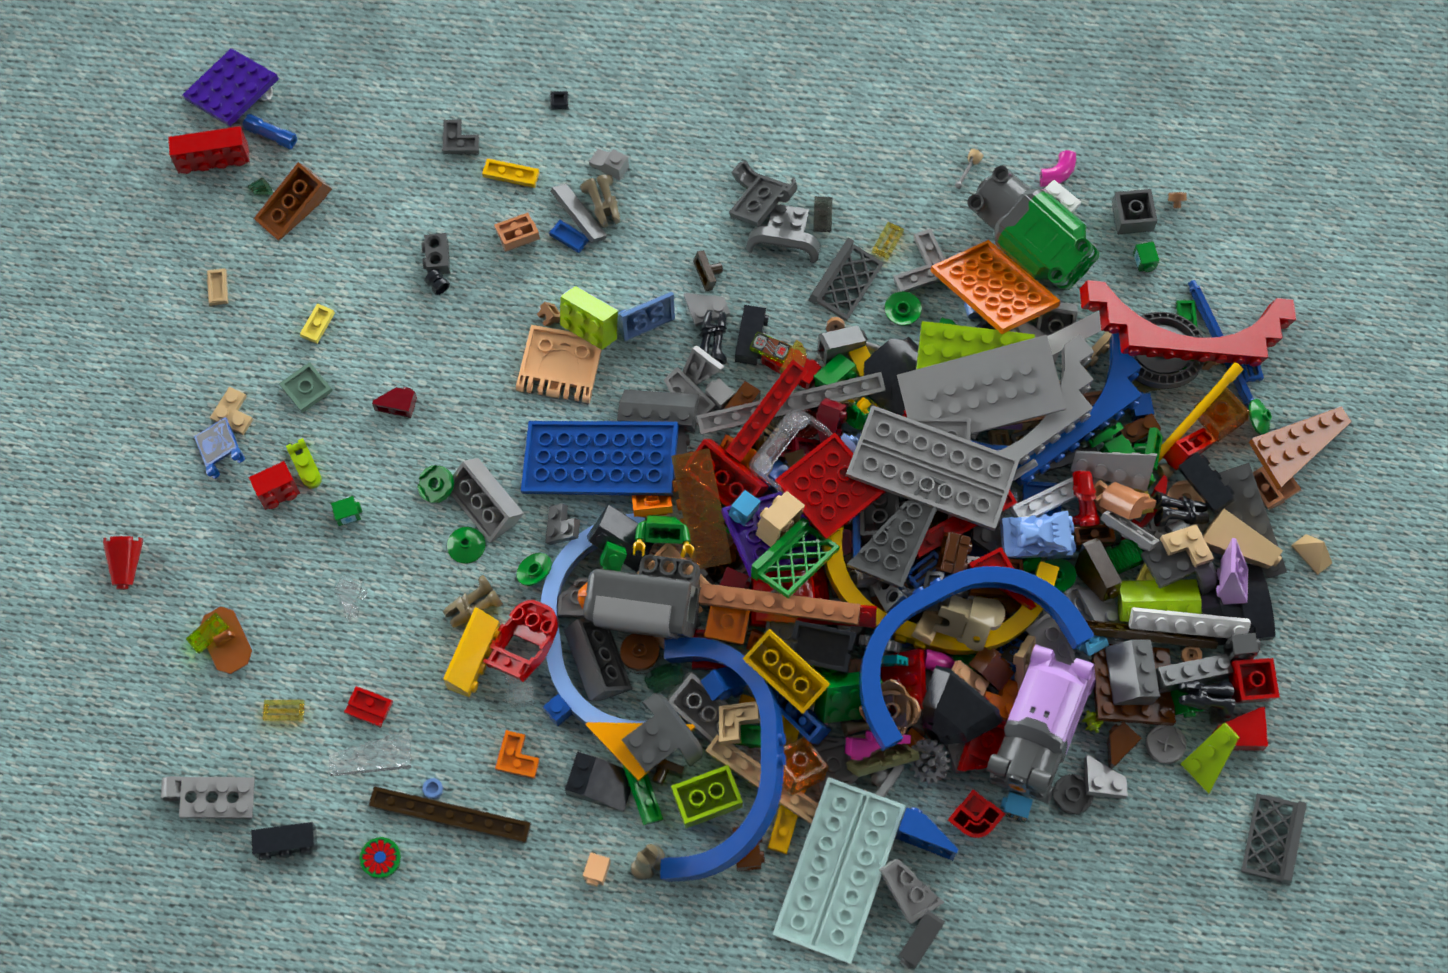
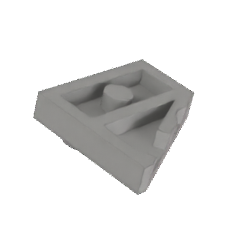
M684 293V299L695 327L703 324L707 310H713L711 322L718 320L720 311L725 312L726 317L730 316V311L724 297Z
M1090 756L1084 758L1086 795L1125 799L1128 796L1125 776Z

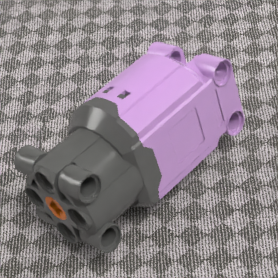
M1039 645L1034 646L1029 667L1004 728L1005 737L998 754L993 753L987 766V771L990 772V784L1009 789L1011 793L1027 798L1030 797L1046 804L1050 803L1054 792V787L1051 785L1059 764L1065 759L1088 696L1091 695L1096 680L1095 664L1076 658L1074 663L1068 665L1056 661L1054 650Z

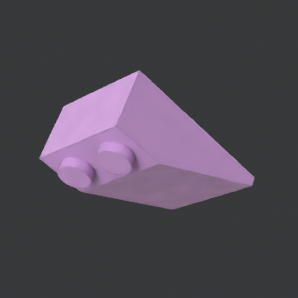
M1236 538L1231 539L1220 560V568L1217 569L1220 585H1217L1216 592L1223 604L1247 603L1248 567Z

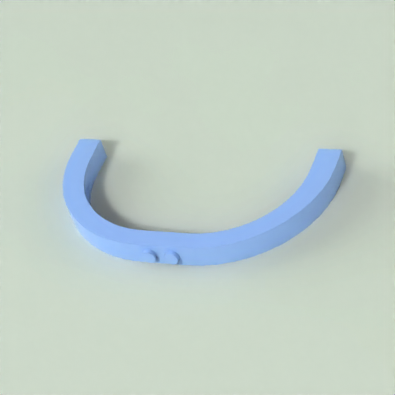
M634 513L625 514L637 523L645 521V517H634ZM594 525L579 533L578 539L571 540L562 549L546 577L541 603L550 606L556 616L558 596L561 594L568 576L581 560L598 549V547L588 542L587 534ZM558 625L555 639L545 658L547 659L554 687L557 693L571 707L573 715L584 725L587 722H646L647 720H626L606 714L592 706L578 693L565 669Z

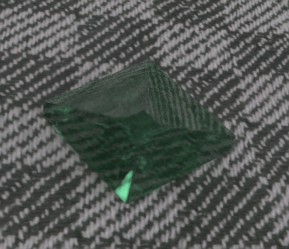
M260 178L247 186L254 195H271L274 193L264 178Z

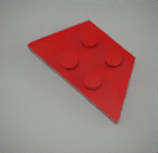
M1006 721L965 743L957 767L958 771L987 768L991 755L993 753L997 755L1005 737L1004 728Z

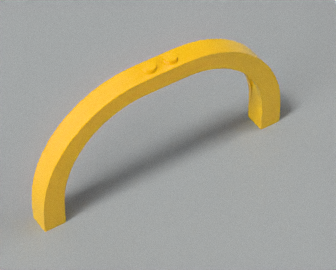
M843 526L828 538L839 545V550L824 564L828 579L841 602L875 606L857 589L846 569L842 552ZM827 545L822 546L823 552H829L832 549ZM1040 561L1035 576L1054 586L1060 567ZM1035 603L1036 608L1030 611L1022 605L998 629L990 630L984 647L989 650L991 648L996 649L1014 640L1035 621L1043 608ZM877 608L876 628L888 614ZM909 621L902 624L892 635L896 642L913 644V647L916 649H929L952 655H970L979 652L971 650L964 643L957 641V638L936 632L931 644L927 645L912 636L917 624ZM978 636L973 637L977 641L980 640Z

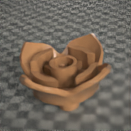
M889 679L881 684L882 695L888 711L893 705L897 709V713H894V716H892V713L890 715L903 736L906 730L918 721L921 709L917 700L907 693L902 684ZM861 705L859 711H860L862 717L864 718V720L866 721V718H865V715H864V712H863V709H862V705Z

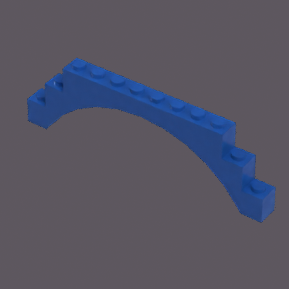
M1119 333L1112 334L1109 339L1110 364L1106 383L1100 397L1092 406L1091 417L1083 423L1079 421L1071 432L1062 433L1060 435L1061 438L1055 443L1051 444L1049 442L1045 445L1046 448L1038 455L1032 454L1029 461L1035 459L1038 466L1015 480L1019 486L1024 483L1026 485L1031 483L1036 478L1035 475L1039 472L1041 474L1045 473L1050 468L1052 462H1060L1065 458L1064 454L1068 451L1074 452L1080 447L1079 443L1084 440L1086 442L1095 436L1094 433L1099 429L1103 431L1110 425V421L1120 419L1125 414V410L1128 408L1132 410L1139 404L1138 401L1141 393L1131 382L1139 377L1138 373L1141 366L1133 356L1121 353ZM971 440L974 443L996 451L1008 447L1006 445H990ZM1018 464L1017 469L1022 467L1023 465Z

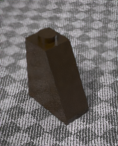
M1096 538L1082 543L1075 565L1076 574L1102 602L1116 598L1119 595L1122 581L1101 541Z

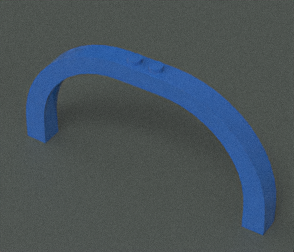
M984 566L960 571L942 580L937 578L930 582L929 587L925 589L920 587L912 592L913 595L891 609L879 623L867 644L862 658L859 677L860 699L866 721L882 751L901 742L903 737L885 705L881 690L880 668L885 647L895 631L907 620L960 592L977 588H999L1013 591L1031 599L1055 620L1073 650L1089 642L1095 635L1077 607L1068 597L1047 581L1025 571L1008 567Z
M707 638L664 640V659L671 664L699 661L721 664L733 669L745 680L756 699L760 714V784L755 802L745 821L723 843L700 854L661 859L660 879L667 882L691 881L710 877L725 871L743 859L758 844L769 828L777 811L783 787L784 765L786 764V756L784 754L786 736L783 731L780 704L772 685L743 660L744 655L726 644Z

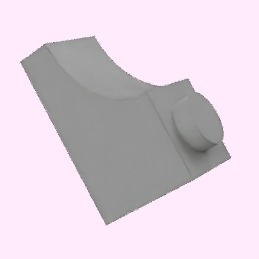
M597 149L589 161V165L620 181L629 168L628 156L614 149L611 152Z

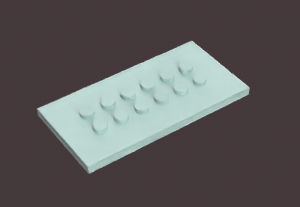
M828 777L772 935L851 964L882 876L879 869L886 864L906 805Z

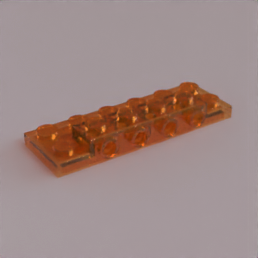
M710 449L671 456L676 480L672 481L674 492L679 493V499H676L678 511L682 510L683 514L680 522L688 527L690 544L694 547L691 557L692 561L698 564L700 569L731 564L732 559Z

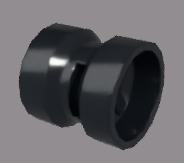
M438 269L429 272L424 279L427 285L432 287L435 295H441L450 287V283L447 279L443 278V274Z

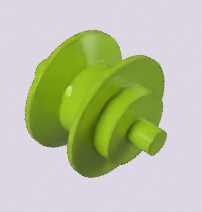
M1087 710V715L1081 720V722H1086L1088 725L1085 730L1099 733L1098 729L1101 728L1104 721H1096V713H1090V710Z

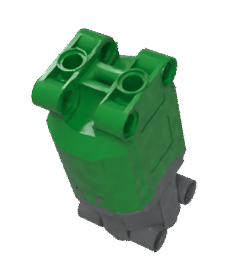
M1000 165L994 168L992 175L985 178L978 186L977 192L968 198V207L994 230L995 244L1036 280L1049 279L1060 289L1070 290L1099 258V250L1086 239V225L1046 189H1030L1005 166ZM1093 250H1094V255H1093L1092 257L1088 258V257L1092 254V252H1093Z

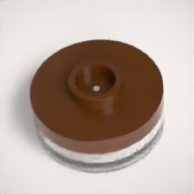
M630 634L624 639L620 647V656L625 668L634 674H647L653 671L660 662L661 652L659 644L653 636Z

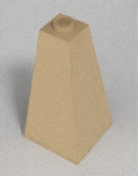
M1223 509L1216 515L1202 534L1210 551L1220 555H1224L1231 539L1236 538L1247 563L1268 569L1272 565L1275 567L1282 559L1280 556L1283 551L1226 509Z

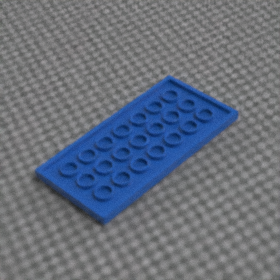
M529 421L521 493L673 496L678 422Z

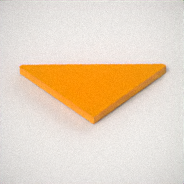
M587 722L585 724L586 727L638 781L647 774L622 742L625 736L643 723ZM686 724L691 732L695 729L694 724Z

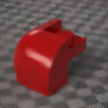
M972 789L965 800L949 817L948 822L971 838H982L990 834L1006 814Z

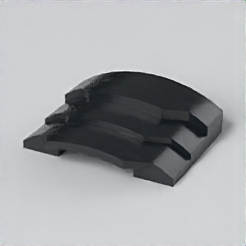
M910 337L904 340L889 339L864 362V376L881 372L885 391L867 396L879 408L901 416L905 414V406L897 375L916 370L918 345Z
M1247 564V603L1223 604L1221 598L1217 596L1216 589L1203 595L1199 590L1202 614L1249 619L1251 624L1248 633H1255L1256 639L1264 641L1275 638L1272 602L1268 585L1260 566ZM1214 637L1218 642V646L1224 645L1229 639Z

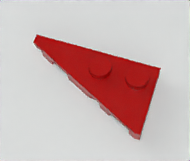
M1002 547L968 564L970 569L984 566L1014 569ZM1000 589L1030 611L1036 608V604L1031 599L1013 591Z

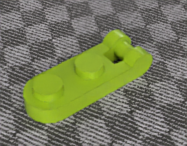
M299 439L293 445L291 443L286 445L287 451L305 487L309 489L317 488L321 484L322 478L304 439ZM302 449L303 453L296 456L295 452Z

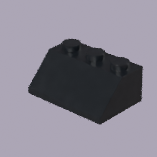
M609 504L587 534L588 542L601 550H604L606 542L624 547L627 555L623 564L636 572L640 568L641 559L649 555L654 544L653 542H643L645 544L644 556H642V551L640 550L635 551V555H633V545L636 542L635 536L638 523Z

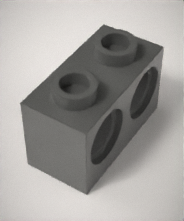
M447 234L424 235L425 242H421L422 252L425 253L426 257L422 259L423 269H427L428 273L438 269L442 274H449L450 259Z
M880 580L872 586L887 613L901 601L912 595L911 591L905 586L899 589Z
M1255 633L1231 635L1223 645L1224 654H1227L1230 663L1237 660L1254 659L1261 649L1260 641L1256 639Z

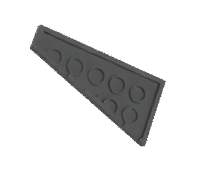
M1250 463L1219 472L1222 477V483L1225 486L1228 484L1235 493L1233 494L1234 501L1223 509H1226L1278 547ZM1283 558L1275 567L1273 565L1268 569L1261 567L1268 578L1288 573Z
M929 476L934 480L936 484L941 485L943 483H946L942 480ZM926 479L921 484L924 489H928L926 485L930 482V479ZM947 485L942 486L940 490V493L942 495L944 494ZM920 487L914 492V495L917 496L921 491ZM930 491L928 492V495H927L924 499H928V498H929ZM938 495L935 503H940L942 498L940 495ZM908 499L873 535L872 539L859 550V553L847 563V567L902 589L937 507H930Z

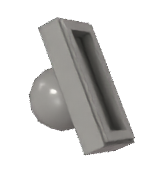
M903 765L895 766L891 772L885 769L871 773L872 782L880 787L876 795L885 798L903 772Z

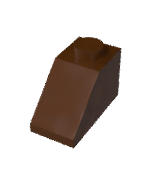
M1124 721L1119 726L1115 724L1108 731L1110 734L1107 739L1108 767L1111 769L1141 740V737Z

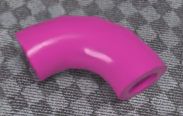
M1071 150L1062 151L1058 154V164L1055 167L1041 169L1040 187H1047L1053 180L1059 184L1066 181L1075 170L1076 153Z
M929 649L924 651L925 669L934 671L936 665L952 669L955 661L950 656Z

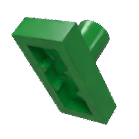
M1158 428L1149 429L1147 443H1136L1134 445L1136 453L1157 454L1152 471H1157L1163 439Z
M741 725V743L734 745L747 746L750 749L761 748V726Z

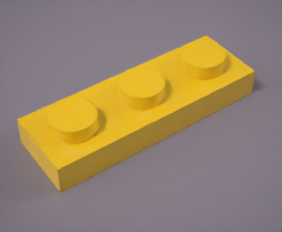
M487 158L482 176L484 178L535 188L540 172L536 168Z

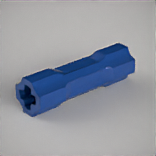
M248 114L243 120L242 126L245 130L273 140L283 147L292 149L297 142L295 133L273 126L254 115Z

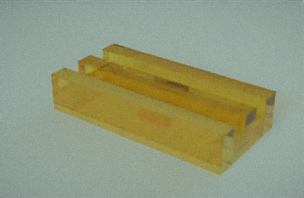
M887 222L872 249V253L889 260L904 233V228ZM889 228H892V231L888 236L885 244L883 245L882 249L879 250L878 248L882 243L885 235L887 234ZM898 231V234H897V236L895 237V239H894L892 245L890 246L888 252L885 253V250H886V248L888 247V245H889L891 239L893 238L895 232Z
M264 700L263 720L304 721L305 700ZM300 705L299 708L268 709V706ZM268 713H299V715H268Z

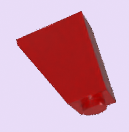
M1265 707L1257 708L1226 722L1240 737L1233 750L1264 751L1268 747Z

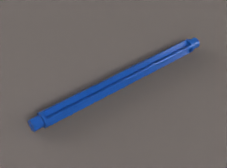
M1195 280L1188 283L1189 291L1195 300L1211 337H1222L1221 329L1200 286L1197 285ZM1224 363L1227 370L1233 365V363ZM1240 373L1233 383L1244 406H1247L1249 411L1250 401L1254 398L1242 373Z

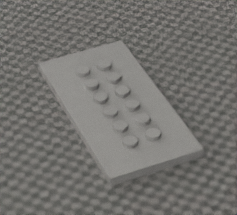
M1047 335L897 375L907 418H971V435L1067 410Z
M872 405L848 467L846 477L930 507H937L938 511L995 531L1020 459ZM929 476L942 480L946 483H943L941 485L936 484L934 480ZM926 479H930V482L926 485L928 489H924L921 486ZM943 485H947L945 492L942 495L940 493V490ZM920 487L921 491L917 496L914 495V492ZM930 491L929 498H928V499H924V498L928 495V492ZM938 495L942 497L939 504L935 503Z

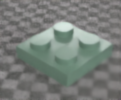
M310 362L279 383L280 387L301 413L333 392L332 388Z

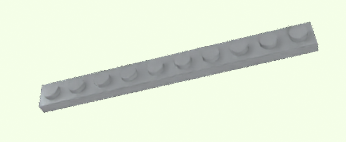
M874 373L791 393L774 417L819 407L820 402L825 398L840 402L885 391L882 373ZM762 400L697 415L700 435L744 425Z

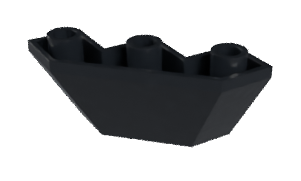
M936 665L922 704V727L928 738L932 741L938 740V743L943 745L966 743L1002 724L1003 719L996 706L977 692L952 669Z

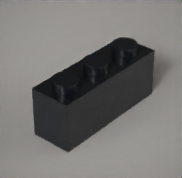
M744 305L735 351V362L757 366L758 359L761 360L763 351L751 346L758 333L766 335V332H763L764 326H768L769 315H766V308Z
M1197 452L1179 465V471L1211 511L1217 514L1234 501L1233 494L1235 493L1228 484L1225 486L1222 483V477L1218 471H1213L1208 466L1210 464L1209 460L1204 455L1200 456Z
M313 822L251 830L252 855L259 858V860H270L271 856L279 855L280 858L291 857L292 853L299 852L300 855L312 854L313 850H318L316 825Z

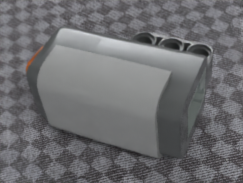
M646 555L641 559L639 574L605 569L593 570L588 577V582L579 589L577 600L583 609L585 619L593 622L597 627L670 639H678L681 636L691 638L694 637L700 607L698 601L701 590L699 585L701 569L698 564L690 560ZM654 560L655 566L653 569L649 570L648 564L650 561ZM670 563H673L674 569L671 572H668L667 566ZM692 565L693 572L687 575L686 569L688 566Z

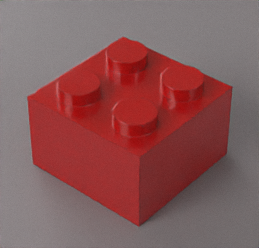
M285 461L248 477L265 510L268 508L274 509L279 506V503L286 500L291 501L300 494Z
M1273 658L1237 660L1231 663L1234 672L1228 677L1229 682L1234 687L1232 699H1235V704L1266 702L1280 697Z

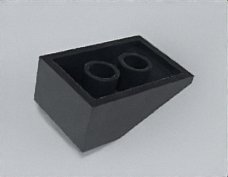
M577 752L565 787L566 795L624 812L631 792L624 768L600 758Z

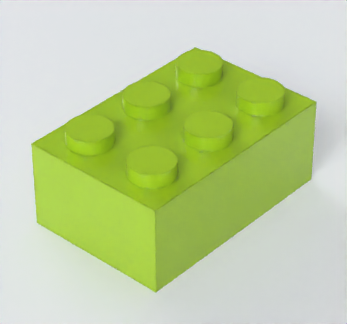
M576 286L560 296V326L601 350L617 340L618 310Z
M729 765L671 786V791L685 829L743 808V801Z

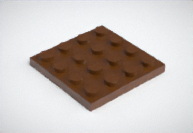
M1152 647L1155 670L1158 667L1171 665L1169 648ZM1105 648L1091 655L1092 663L1095 664L1094 700L1096 721H1124L1125 723L1168 726L1176 724L1175 707L1171 691L1161 693L1160 697L1152 705H1113Z

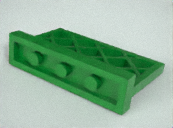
M802 517L751 565V577L757 581L761 579L783 596L789 598L839 550V545L828 538L825 540L817 530L809 525V520ZM810 533L816 537V541H805V537ZM827 545L832 548L829 552H820L819 546ZM817 546V552L806 553V547ZM794 547H803V553H792V549ZM818 557L816 564H807V558ZM804 558L805 564L793 565V559ZM781 559H790L791 565L779 566V561ZM791 570L792 577H780V571ZM794 570H805L806 574L794 576ZM768 571H777L778 577L769 578L765 574ZM781 582H792L793 586L787 591L781 586Z

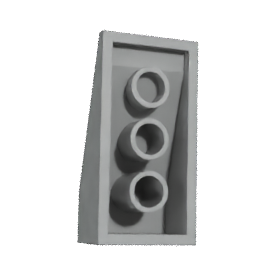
M692 672L686 673L666 699L685 724H694L695 729L693 731L711 744L715 736L719 735V706L729 704L721 699L712 701L700 682L701 680Z

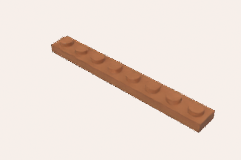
M705 583L701 584L698 601L701 605L858 626L861 607L860 604L795 595L786 598L780 593Z

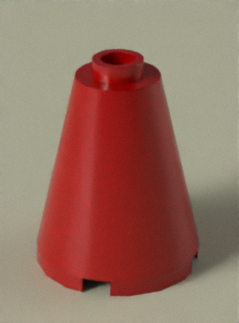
M111 536L110 541H108L105 537L103 538V546L112 585L116 586L118 590H127L134 582L143 546V538L138 537V541H135L133 536Z

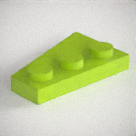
M1223 723L1180 764L1210 794L1240 737L1226 723Z

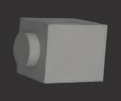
M720 378L715 382H710L705 390V395L716 404L718 410L724 409L735 395Z

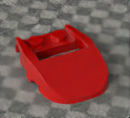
M536 600L521 602L509 614V620L498 628L499 634L489 647L492 650L489 658H484L483 660L489 668L492 667L519 679L521 682H524L544 661L558 630V620L554 610L550 606ZM516 636L539 646L540 650L534 658L531 657L530 660H527L504 649L512 637Z

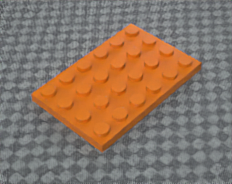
M989 240L931 266V272L1001 334L1060 306L1061 301Z

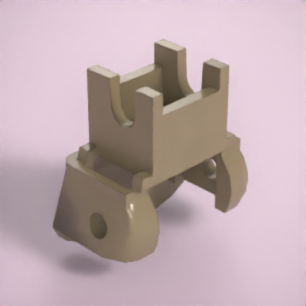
M953 595L942 601L948 607L941 606L938 616L943 617L942 624L935 623L933 631L957 638V641L964 643L971 650L983 651L990 630H996L1002 625L1005 609L1003 604L997 599L974 596L973 599L966 600ZM978 636L980 640L977 641L973 637Z

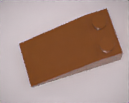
M298 162L253 219L280 241L321 204L332 188L308 167Z

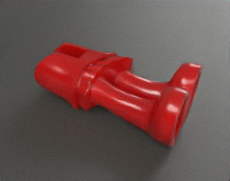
M1075 471L1073 473L1072 489L1074 490L1073 494L1078 497L1080 511L1078 515L1072 517V522L1074 525L1080 526L1100 524V518L1094 500L1097 498L1095 496L1096 490L1092 474L1089 471Z

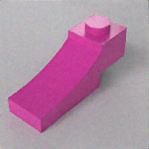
M866 730L865 738L846 737L845 754L851 756L853 760H863V757H870V753L880 749L870 730ZM905 733L902 736L903 739L898 744H910L911 735Z

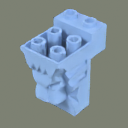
M1068 511L1057 512L1052 516L1043 514L1040 518L1033 515L1030 517H1007L1000 520L1002 548L1008 559L1037 557L1062 559L1071 558L1073 553L1076 552L1074 537L1071 535V533H1074L1072 516L1068 515Z

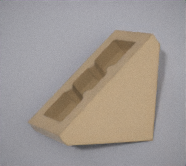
M1305 534L1291 545L1317 575L1332 564L1325 542Z

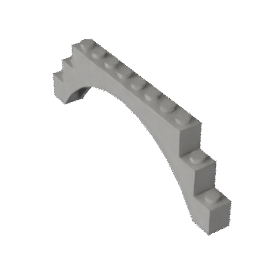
M1080 334L1066 343L1061 351L1062 376L1060 387L1067 410L1046 415L1040 424L1024 438L999 450V452L1020 459L1018 464L1024 465L1030 460L1032 454L1038 455L1046 448L1045 445L1049 442L1051 444L1055 443L1061 438L1060 435L1062 433L1071 432L1076 427L1075 424L1079 421L1083 423L1091 417L1090 413L1093 407L1083 395L1091 389L1094 379L1084 369V366L1091 362L1094 351Z

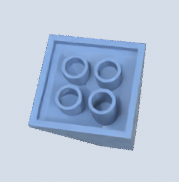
M673 292L628 310L618 312L617 327L624 341L674 320Z

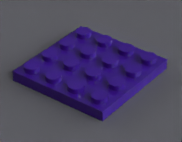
M230 48L182 96L189 103L231 127L279 80V77L276 73Z
M783 491L757 498L761 501L759 509L745 526L736 523L729 516L731 506L724 507L721 510L750 578L751 565L770 548L768 544L756 536L757 523L761 519L760 513L766 507L770 508L773 505L774 499L778 495L782 496L784 494ZM809 533L805 537V541H816V537ZM807 546L806 553L817 552V546ZM794 547L792 553H803V547ZM818 557L807 558V561L817 559ZM804 558L793 559V565L804 562ZM781 559L779 566L791 565L790 559Z

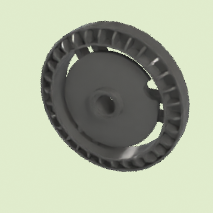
M1151 312L1141 315L1142 318L1154 325L1171 332L1204 338L1192 322L1180 315L1169 312ZM1137 355L1136 358L1141 369L1138 373L1139 377L1135 380L1157 389L1178 388L1194 380L1203 368L1204 362L1199 360L1185 361L1181 360V358L1165 359L1158 356L1150 358L1146 355ZM1184 367H1188V368H1186L1185 370H1183V371H1181V372H1179V373H1175V372L1180 371V370L1183 369Z

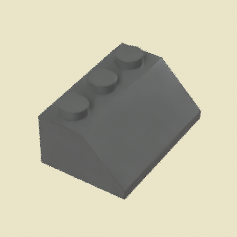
M1129 640L1105 648L1113 705H1152L1160 697L1151 640Z

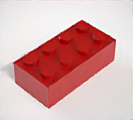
M241 126L168 137L169 154L178 174H189L192 171L199 170L208 171L212 168L223 169L232 165L243 166L245 163H250L249 146Z
M704 439L682 468L684 472L726 507L731 506L744 490L754 497L760 498L769 487L743 464L725 453V449L712 439Z

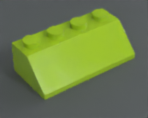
M1181 579L1161 589L1155 580L1122 581L1120 592L1117 596L1120 621L1130 620L1132 607L1202 614L1201 597L1196 579Z

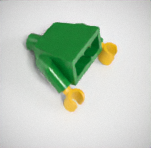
M864 397L858 402L857 400L849 399L846 410V422L853 428L863 430L870 412L868 407L871 403Z
M649 515L647 516V521L638 523L636 527V542L633 545V555H635V551L640 550L642 551V556H644L645 544L643 542L682 544L681 557L684 558L686 553L690 555V558L692 557L694 547L690 544L689 529L676 517Z

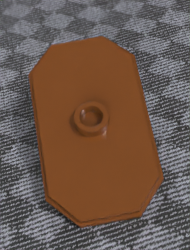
M220 606L203 616L199 631L205 628L217 616L225 623L228 628L213 637L214 640L206 647L216 669L232 674L248 665L252 648L234 610Z

